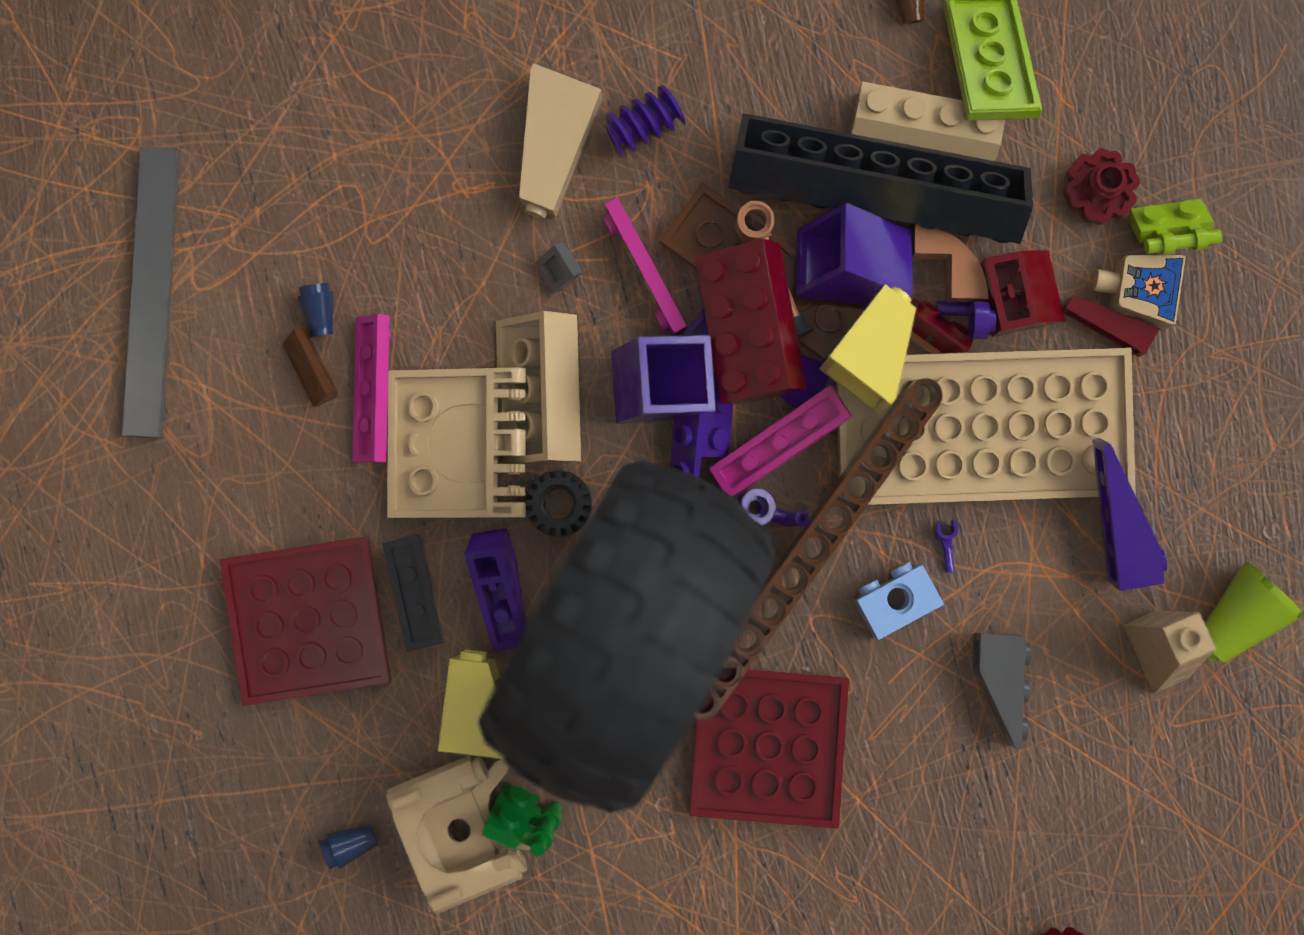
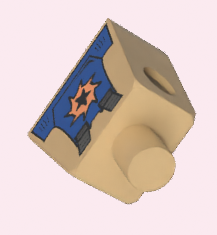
M1124 256L1117 261L1114 272L1096 270L1093 277L1092 290L1111 294L1109 309L1156 326L1160 330H1166L1176 325L1186 256Z

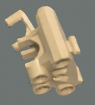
M468 755L387 790L386 797L395 826L420 887L435 913H441L522 879V873L527 871V865L520 850H530V846L519 842L516 851H513L511 848L481 835L491 813V792L509 769V766L503 759L493 760L491 767L487 770L480 756L474 758L472 755ZM455 819H463L470 826V835L464 841H456L451 836L449 825ZM499 849H509L502 853L499 851Z

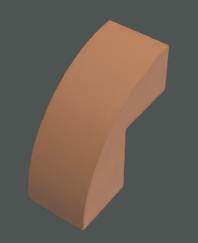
M918 224L913 226L911 229L912 261H945V301L985 302L989 299L983 269L975 255L962 241L938 228L926 229Z

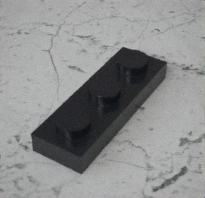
M414 535L382 543L406 652L445 643L421 536Z

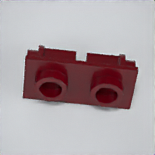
M913 298L911 304L916 307L912 332L924 340L929 334L934 336L935 339L931 345L938 349L940 354L965 353V351L968 352L974 339H970L969 330L956 321L948 322L943 317L938 316L940 312L934 305L924 300L919 302Z

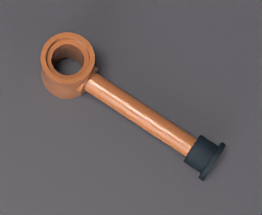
M751 201L743 205L735 221V231L738 237L746 243L762 238L769 240V237L772 236L771 230L775 222L772 209L761 201ZM752 214L760 216L764 221V228L759 231L750 230L745 224V218ZM789 290L798 338L812 332L814 329L813 327H808L804 314H799Z

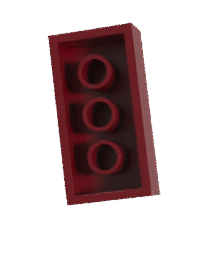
M762 238L696 256L695 261L708 333L711 339V350L721 404L740 405L806 390L807 386L780 243Z

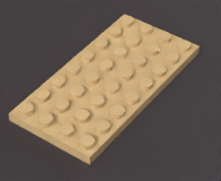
M1131 348L918 354L905 356L897 397L910 382L922 378H930L941 386L943 399L868 505L1099 497L1092 439L1097 438L1112 445L1136 495ZM836 383L837 393L853 415L851 419L837 428L840 478L892 404L877 414ZM919 385L914 392L915 401L921 406H926L929 403L931 396L929 390L925 386ZM899 415L893 420V432L900 437L907 433L909 424L905 417ZM876 446L871 450L870 460L874 466L880 467L887 460V453L881 446ZM855 476L848 483V492L855 498L861 496L865 490V483L861 477Z

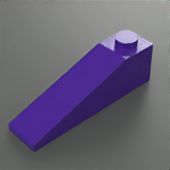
M1100 438L1092 439L1108 581L1120 591L1164 584L1163 571L1167 570L1166 555L1160 549L1158 541L1110 443Z

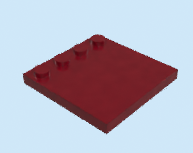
M369 536L219 559L242 706L391 682Z
M723 667L718 678L725 679L730 677L734 668ZM748 669L722 707L712 718L696 720L689 816L839 829L849 678ZM710 693L700 709H704L711 704L712 695Z

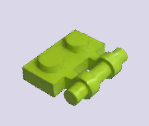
M1202 199L1130 209L1129 223L1138 242L1144 243L1146 254L1160 253L1162 256L1171 255L1176 250L1187 248L1200 251L1206 250L1209 245L1222 243L1221 230H1212L1214 221Z

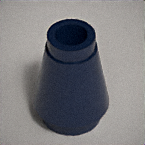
M319 283L299 287L300 296H297V299L311 332V337L333 334L334 291L329 290V284Z
M371 824L365 827L328 833V838L319 841L329 869L337 866L341 869L371 850V848L378 846Z

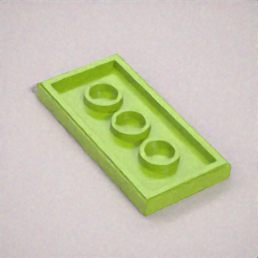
M943 0L942 4L966 119L1039 118L1042 106L1017 0Z

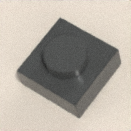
M565 242L555 244L534 263L552 294L562 291L583 273Z

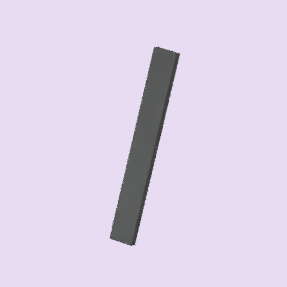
M140 147L122 436L163 438L180 151L177 148Z

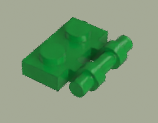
M505 782L481 835L515 851L519 842L530 846V852L534 856H542L552 846L555 837L553 831L557 830L561 824L562 806L560 803L553 801L547 807L540 808L536 806L539 799L538 796L529 793L522 787L513 786Z

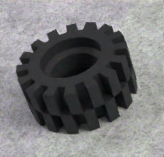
M562 470L547 471L542 473L543 475L539 478L536 477L532 481L531 487H528L525 500L526 514L532 525L542 533L554 537H565L578 532L587 523L592 511L591 494L584 481L574 473ZM556 489L567 491L573 499L571 512L562 518L550 516L544 506L546 496Z

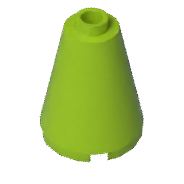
M1248 561L1241 566L1204 623L1216 648L1208 657L1212 663L1217 659L1226 663L1296 622L1304 615L1302 610L1275 584L1273 585L1264 577L1265 575Z

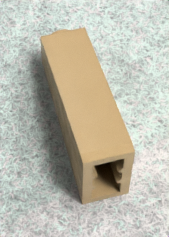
M534 63L530 70L519 199L521 205L526 207L525 212L539 219H545L547 215L556 219L601 105L602 90Z
M1155 610L1123 625L1153 693H1157L1190 678L1216 650L1199 612Z

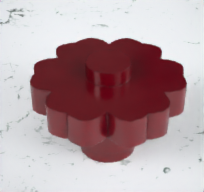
M1101 148L1092 156L1082 154L1066 171L1069 183L1064 187L1063 195L1067 199V206L1073 211L1081 210V218L1085 222L1103 225L1111 217L1120 219L1137 202V197L1133 192L1140 184L1136 168L1132 163H1122L1121 154L1117 151H1108Z

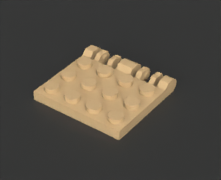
M526 368L388 371L387 518L526 517V502H498V496H525V487H498V473H508L509 475L525 473V464H498V456H526V430L498 429V422H525V413L520 411L498 413V399L512 401L525 399V390L498 389V384H526Z

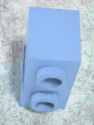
M908 562L891 571L890 573L893 578L880 585L878 580H874L858 589L861 596L853 599V602L873 639L880 640L944 605L923 565L912 567L911 563ZM894 588L900 589L905 596L903 606L896 610L891 608L887 602V596Z

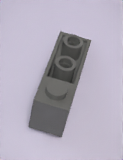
M974 632L972 668L1007 744L1013 748L1022 749V740H1027L1029 731L1028 719L1023 718L1024 703H1028L1030 697L1029 681L1025 680V665H1029L1031 661L1030 643H1026V636Z

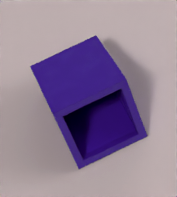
M848 203L838 206L797 229L796 296L806 299L868 306L886 284L891 289L892 287H897L903 290L910 298L912 297V230Z
M710 336L637 337L611 351L616 424L651 423L716 411Z

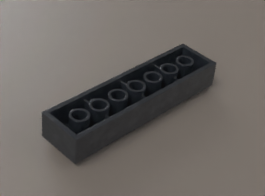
M742 113L728 186L730 189L738 190L743 194L756 193L772 196L780 201L793 200L808 203L816 208L829 207L835 209L844 203H848L891 222L902 221L918 224L926 229L939 228L954 231L962 236L975 235L991 238L999 243L1012 242L1021 244L1033 209L1031 168Z

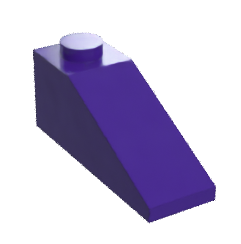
M504 528L472 534L464 556L492 650L516 648L527 629L517 560L508 529Z

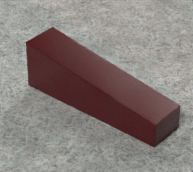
M1074 295L1069 297L1062 307L1063 313L1117 345L1123 348H1131L1132 353L1138 357L1146 354L1160 330L1156 326Z

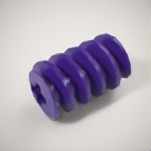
M664 85L657 88L658 99L651 92L644 94L645 105L637 98L631 101L632 112L625 105H621L618 108L619 118L610 111L605 114V129L620 158L623 157L622 145L626 144L634 152L636 151V138H639L645 145H648V132L651 131L660 139L662 138V125H665L671 132L675 131L674 119L676 118L684 126L686 125L684 115L677 100Z

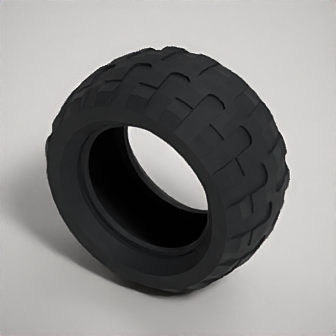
M645 460L622 465L558 572L479 717L478 724L484 743L503 756V761L522 779L562 800L583 806L592 805L609 813L635 808L660 776L688 731L723 669L758 600L775 558V549L768 529L750 517V512L730 494L691 473L670 467L664 469Z

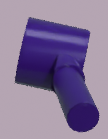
M951 520L950 528L952 534L948 536L941 532L939 521L934 528V536L942 543L946 572H955L952 539L958 533V524L955 520Z

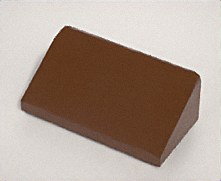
M300 327L293 329L285 339L283 346L311 404L314 407H318L338 397V392L309 333Z

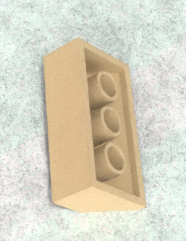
M862 81L856 97L850 134L996 161L1001 146L1005 119L967 120L963 100Z
M540 311L497 320V368H526V384H498V389L525 390V399L518 401L498 399V413L509 411L525 413V422H499V429L526 430V456H499V464L545 465L581 462L577 315Z

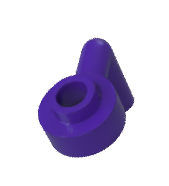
M936 301L935 307L940 312L938 316H968L970 339H987L989 332L995 331L996 311L990 309L988 302Z
M763 489L747 490L737 500L748 511L749 503L751 501L756 503L757 512L754 515L750 513L749 516L761 525L772 521L785 527L805 526L809 522V515L805 511L787 512L777 508L772 495Z

